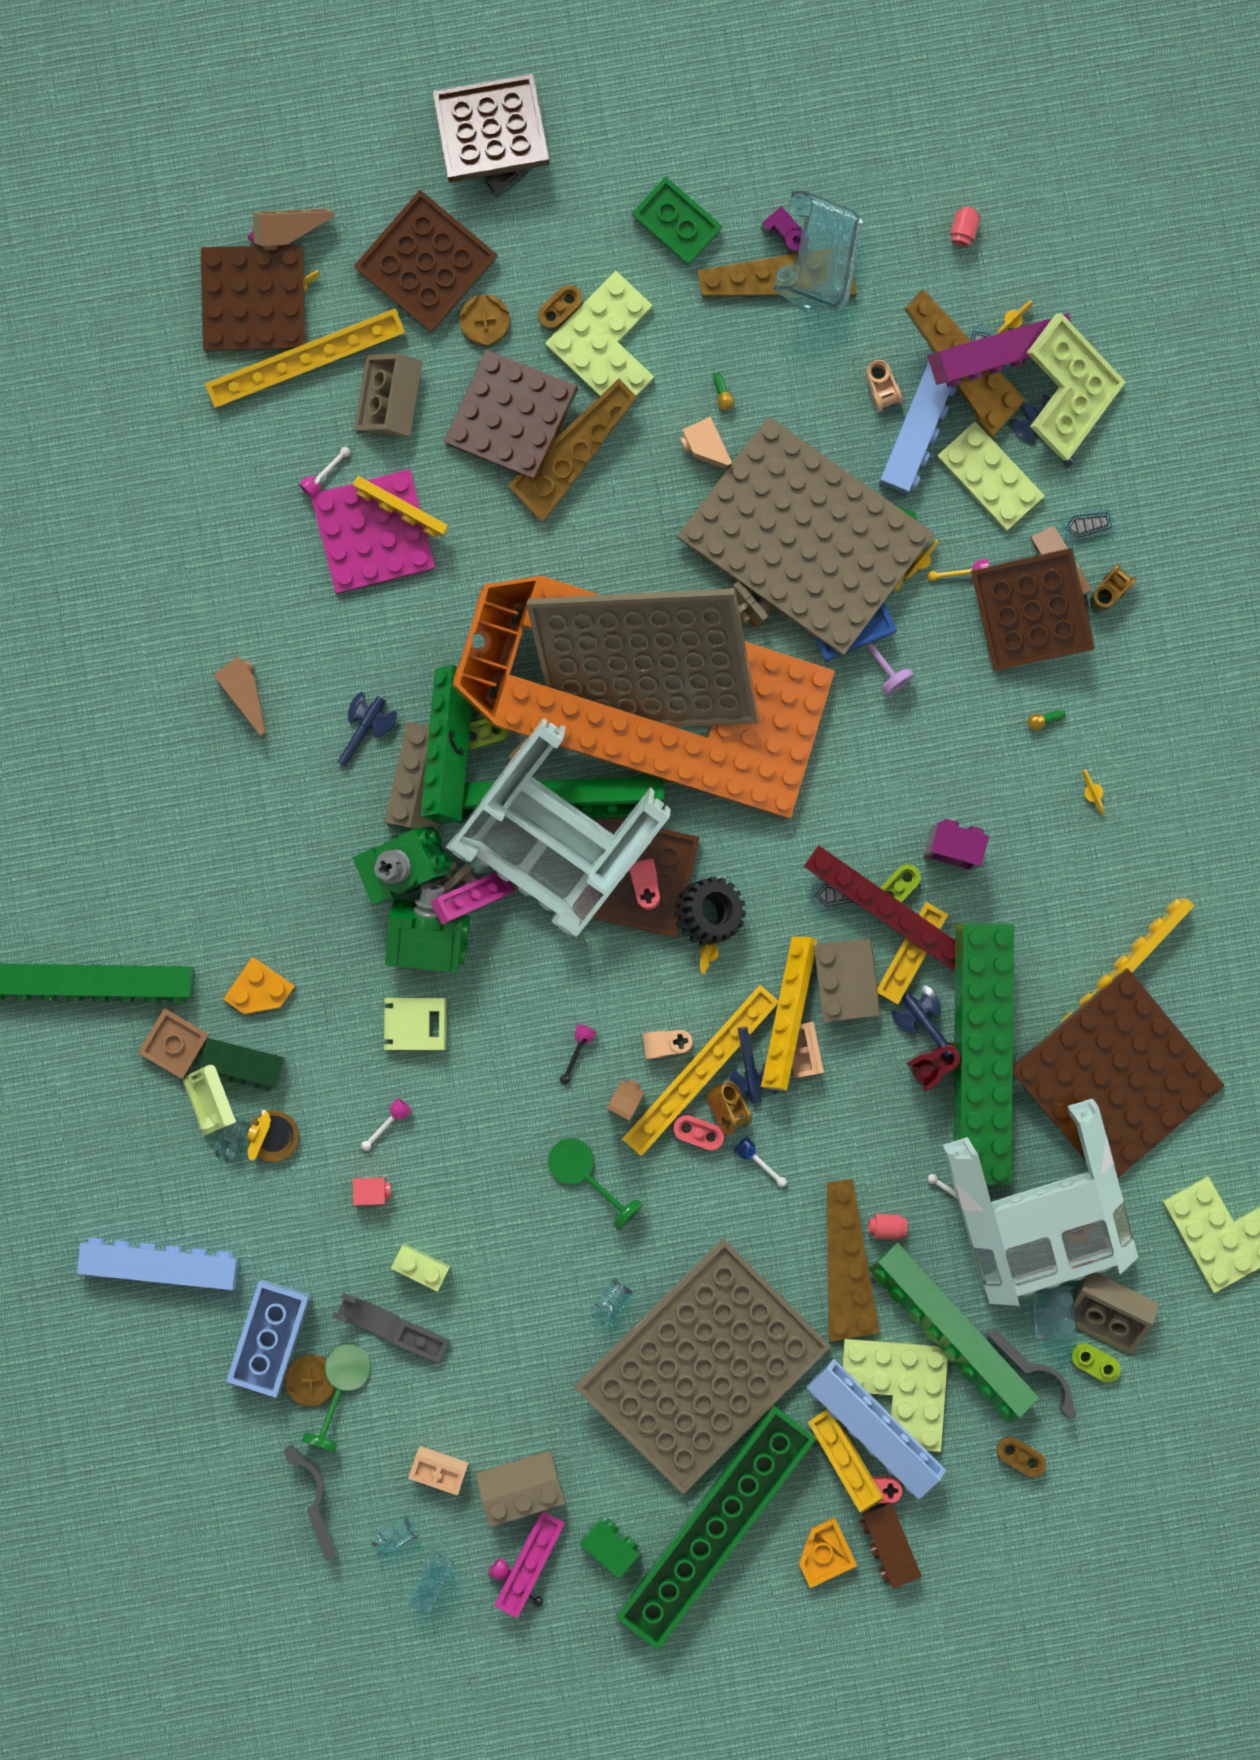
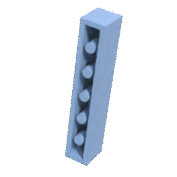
M929 362L879 482L880 485L904 495H908L910 489L915 491L921 477L916 475L919 466L925 467L930 455L926 451L929 442L934 444L940 430L935 428L938 419L944 420L949 406L945 404L948 395L953 397L957 389V385L948 388L946 383L936 385Z
M88 1237V1242L80 1243L77 1274L225 1290L236 1289L239 1257H233V1252L217 1251V1255L207 1254V1249L191 1248V1252H182L180 1246L166 1245L165 1250L155 1249V1244L140 1243L139 1247L129 1246L130 1241L114 1240V1244L103 1243V1238Z
M835 1359L822 1369L806 1387L812 1397L820 1401L829 1410L833 1418L840 1420L847 1427L851 1436L859 1439L866 1446L867 1451L873 1457H877L885 1465L886 1470L904 1484L905 1489L910 1494L920 1499L941 1480L946 1469Z

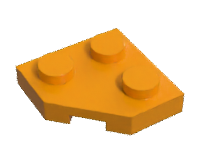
M252 957L223 1000L243 1014L276 1009L283 1006L296 986Z
M835 1517L810 1529L801 1554L799 1565L810 1588L857 1567Z

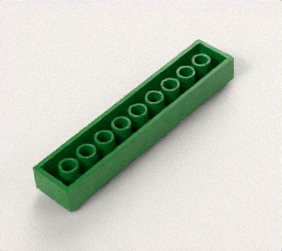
M955 923L954 1046L959 1051L961 1058L959 1064L954 1068L953 1142L968 1137L979 1156L986 1185H1011L1014 924Z
M774 1404L766 1412L617 1611L616 1619L659 1650L817 1439L816 1436Z

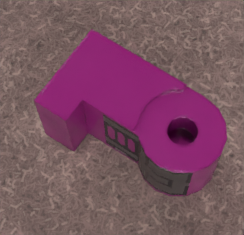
M782 206L762 222V230L767 235L774 231L784 242L785 250L789 254L804 252L808 242L807 235Z

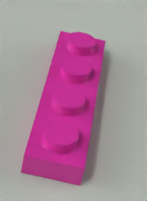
M494 872L437 897L430 903L440 922L444 925L515 892L511 881L507 882L501 879Z
M544 1511L540 1512L493 1606L518 1618L565 1522Z

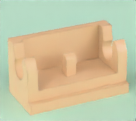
M814 1022L800 1024L792 1064L794 1078L824 1073Z
M419 1446L408 1479L458 1496L469 1462Z

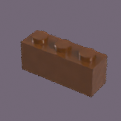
M881 1503L863 1512V1519L859 1521L864 1534L870 1533L874 1543L869 1544L874 1558L881 1559L883 1568H880L879 1571L884 1583L890 1582L894 1589L922 1577L893 1504Z

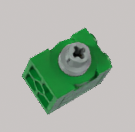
M434 826L413 829L394 840L385 842L376 848H371L352 857L372 905L393 901L420 889L423 884L433 883L453 874L451 869L452 861L448 854L444 852L441 845L442 837Z
M435 883L423 884L421 886V895L415 901L394 899L388 922L385 965L458 973L459 965L465 964V956L468 950L467 934L471 916L464 915L442 925L430 902L444 895L445 888Z

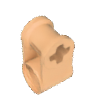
M883 360L871 362L865 372V379L877 411L882 412L883 408L895 403L902 404L903 398L889 365ZM876 367L882 369L884 377L882 379H875L871 375V369Z
M684 1030L642 1033L645 1059L686 1053L693 1045L692 1036ZM679 1034H682L685 1039L688 1038V1043L684 1044V1049H680L679 1045H674V1040L678 1039Z

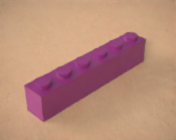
M1069 313L1063 314L1071 323ZM1052 318L927 355L936 385L946 383L948 388L961 384V378L966 376L971 381L984 377L983 371L989 370L990 375L1004 371V365L1009 363L1011 368L1027 364L1025 359L1030 357L1027 354L1028 350Z

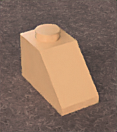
M711 417L682 430L681 444L686 453L690 451L693 458L726 470L732 465V461Z

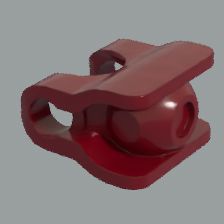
M948 1042L949 1045L937 1047L934 1050L922 1051L907 1061L906 1064L910 1067L913 1076L920 1085H923L922 1089L924 1092L935 1087L944 1074L953 1070L959 1064L961 1056L954 1046V1042ZM943 1052H952L955 1060H945Z

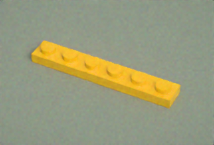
M791 937L761 1087L766 1089L787 1091L815 955L814 945L817 944V939L812 937Z

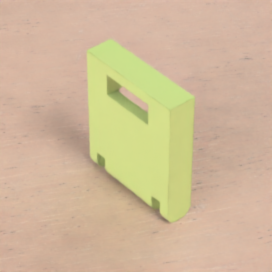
M384 998V1003L393 1004V1008H384V1039L393 1040V1045L385 1044L384 1050H446L447 998ZM430 1011H439V1037H430Z
M208 1065L187 1075L183 1079L203 1136L236 1122L215 1066Z

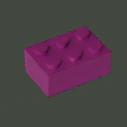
M944 819V821H939L932 826L923 857L971 871L982 865L989 840V835L984 834V829L969 826L967 829L958 827L959 822L950 819Z

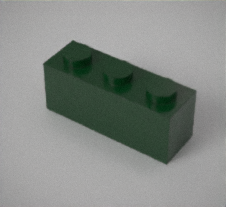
M207 1038L199 1068L213 1065L217 1070L219 1078L221 1074L231 1076V1082L245 1085L247 1080L255 1082V1088L270 1091L271 1087H278L285 1057Z

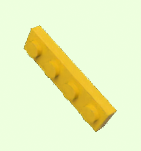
M357 476L353 486L357 490L356 495L366 501H370L371 498L380 503L378 506L390 514H392L393 510L402 515L401 519L412 526L417 523L425 527L423 531L434 538H437L438 535L445 538L449 531L447 524L360 476Z
M927 902L924 903L919 912L921 917L941 929L949 915ZM905 938L877 987L878 994L898 1005L927 953Z
M828 1409L808 1421L859 1512L863 1513L884 1499L883 1495L840 1421L833 1418Z

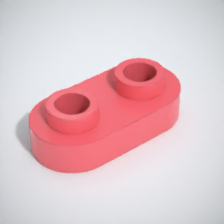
M683 1115L674 1123V1133L680 1140L704 1149L715 1150L724 1141V1133L719 1126L693 1116ZM684 1123L691 1125L689 1133L682 1131L681 1127ZM708 1132L715 1133L716 1139L713 1142L706 1140Z

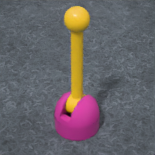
M988 559L976 561L971 569L942 573L931 571L928 574V579L936 581L937 578L971 574L972 569L989 566Z

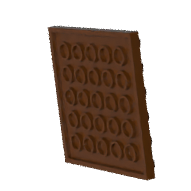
M1128 968L1122 970L1013 1064L1014 1077L1084 1160L1085 1156L1077 1126L1069 1114L1068 1106L1089 1099L1095 1101L1100 1110L1117 1178L1225 1086Z

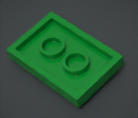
M666 176L632 212V217L688 266L723 228L720 223Z

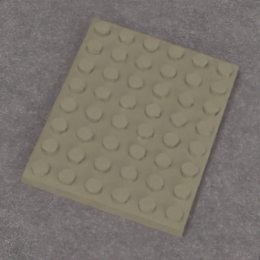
M768 416L678 534L677 539L737 582L740 581L751 592L844 657L935 533Z
M735 588L528 599L526 605L547 687L672 727L758 723L759 714Z
M722 1238L574 1387L682 1494H685L831 1346Z

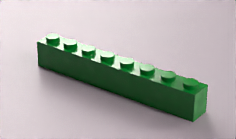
M652 776L537 780L591 819L627 818L650 787L654 790V799H659L664 804L663 780ZM495 781L465 782L462 817L458 823H466ZM483 810L473 823L483 822L489 813ZM504 816V819L501 822H508L512 820Z
M0 963V1000H5V995H15V1000H31V996H41V1001H57V996H67V1001H83V996H93V1001L109 1002V997H119V1002H135V997H145V1002L156 1003L160 1002V998H171V1003H186V998H193L194 967Z
M898 1242L889 1247L868 1268L873 1278L890 1292L891 1298L896 1303L901 1304L908 1312L909 1318L921 1326L928 1339L941 1348L944 1356L961 1370L962 1376L978 1389L980 1396L991 1403L1000 1418L1008 1423L1021 1418L1039 1398Z

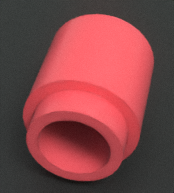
M962 207V210H956L950 231L951 243L961 247H970L971 242L975 240L981 218L977 214V210L971 207Z
M875 1213L874 1218L869 1219L868 1232L873 1234V1239L899 1241L900 1238L905 1239L907 1235V1218L896 1214Z

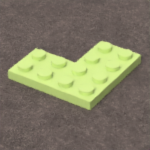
M615 271L545 343V346L599 397L618 378L638 396L652 382L654 376L624 349L619 342L653 308V305Z
M1057 313L1027 352L1059 386L1030 427L1062 460H1069L1126 382L1062 313Z
M1208 1176L1162 1201L1213 1293L1260 1268V1207L1233 1221Z
M844 1339L842 1367L869 1394L892 1395L891 1416L926 1451L941 1452L948 1361L941 1348L936 1345Z

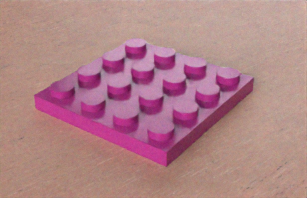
M410 469L367 480L420 509ZM353 484L319 492L312 498L336 594L436 569L427 533L423 531L425 527L417 523L414 526L406 523L401 519L402 515L394 510L392 514L384 511L378 506L380 503L372 498L370 501L364 500L356 495L357 490L354 489Z

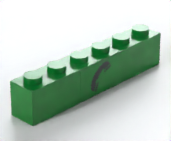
M453 664L436 668L434 673L421 802V817L443 825L461 821L472 705L452 687L458 667Z

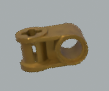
M1119 563L1105 576L1104 581L1090 596V605L1098 612L1108 610L1137 581L1135 577L1131 578L1120 568L1121 565ZM1098 593H1104L1108 596V604L1099 602L1097 598Z
M725 1082L708 1091L707 1102L718 1121L719 1128L724 1134L731 1135L736 1132L737 1128L741 1126L747 1127L751 1124V1112L747 1108L735 1083Z

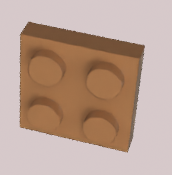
M164 1008L138 1053L184 1079L210 1034Z

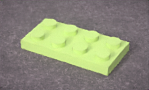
M976 422L971 424L937 456L940 462L1006 532L1044 498V494Z

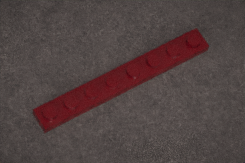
M818 845L803 866L806 870L955 972V940L821 846Z

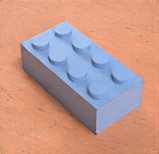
M263 1279L258 1281L226 1382L275 1398L280 1394L311 1298L310 1294Z

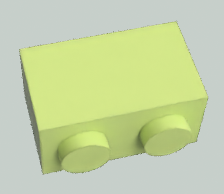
M404 1243L391 1269L438 1292L451 1266Z

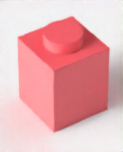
M386 1177L353 1179V1205L386 1204V1198H391V1183H386Z

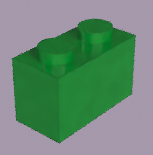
M600 1517L580 1540V1545L620 1579L640 1556V1551L637 1550L639 1545L630 1536L624 1538L617 1531L620 1528L611 1519L608 1518L605 1521Z

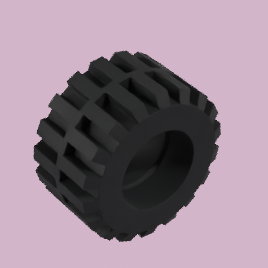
M710 877L685 887L684 891L680 892L678 895L680 899L675 902V907L678 910L674 911V917H678L679 922H676L678 928H683L681 933L684 937L689 935V941L693 943L699 942V945L704 946L725 941L739 932L738 928L742 927L744 923L741 918L746 916V911L742 910L745 902L740 900L739 896L742 894L739 890H734L735 885L733 883L726 884V879ZM704 898L709 899L716 906L718 918L715 925L707 921L703 915L702 903Z

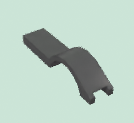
M342 1293L341 1298L344 1300L338 1313H333V1318L368 1330L394 1345L439 1364L449 1343L448 1338L405 1320L375 1304Z
M992 1327L986 1333L1024 1373L1046 1371L1053 1374L1058 1379L1062 1389V1400L1059 1408L1071 1420L1077 1416L1069 1385L1062 1374L1048 1365L1040 1363L1031 1364L996 1328Z
M293 1445L288 1446L283 1450L288 1464H299L307 1468L316 1480L317 1496L314 1503L308 1508L307 1513L325 1559L328 1561L338 1555V1551L319 1505L325 1490L323 1474L317 1464Z

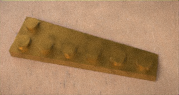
M848 245L697 271L702 297H854L857 295Z
M925 290L919 291L904 308L933 353L972 342ZM989 370L983 371L984 377L969 381L966 376L961 378L962 383L957 384L959 393L963 398H966L973 409V414L988 436L991 437L995 436L1024 403L1025 398L1001 372L990 375Z
M619 378L555 439L536 481L519 474L508 484L513 492L542 522L546 521L637 399V396Z
M853 1179L826 1183L828 1339L831 1342L880 1333Z

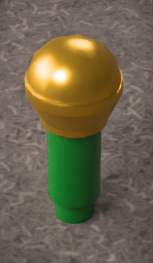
M720 372L714 373L713 381L718 393L717 405L722 410H730L734 406L735 399L727 391Z
M1057 710L1044 715L1034 713L1028 717L1027 725L1031 730L1039 731L1046 724L1066 717V713L1064 710Z

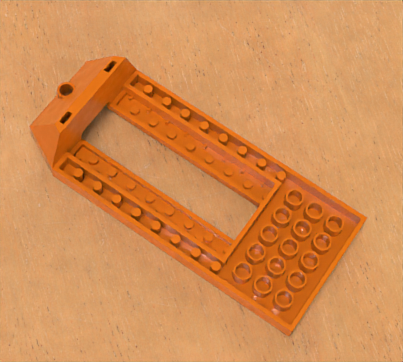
M544 576L484 584L482 586L452 687L494 727L529 737L544 718L547 719L546 725L553 723L558 729L561 725L566 726L563 741L558 747L785 819L791 818L835 670L745 642L759 714L758 723L709 725L704 737L510 675L525 626L532 628L526 605L528 599L600 594ZM515 610H518L520 612L515 625L512 624L511 621L512 618L518 614V612ZM479 634L484 638V646L480 649L472 646L473 635ZM497 684L494 697H488L490 690Z

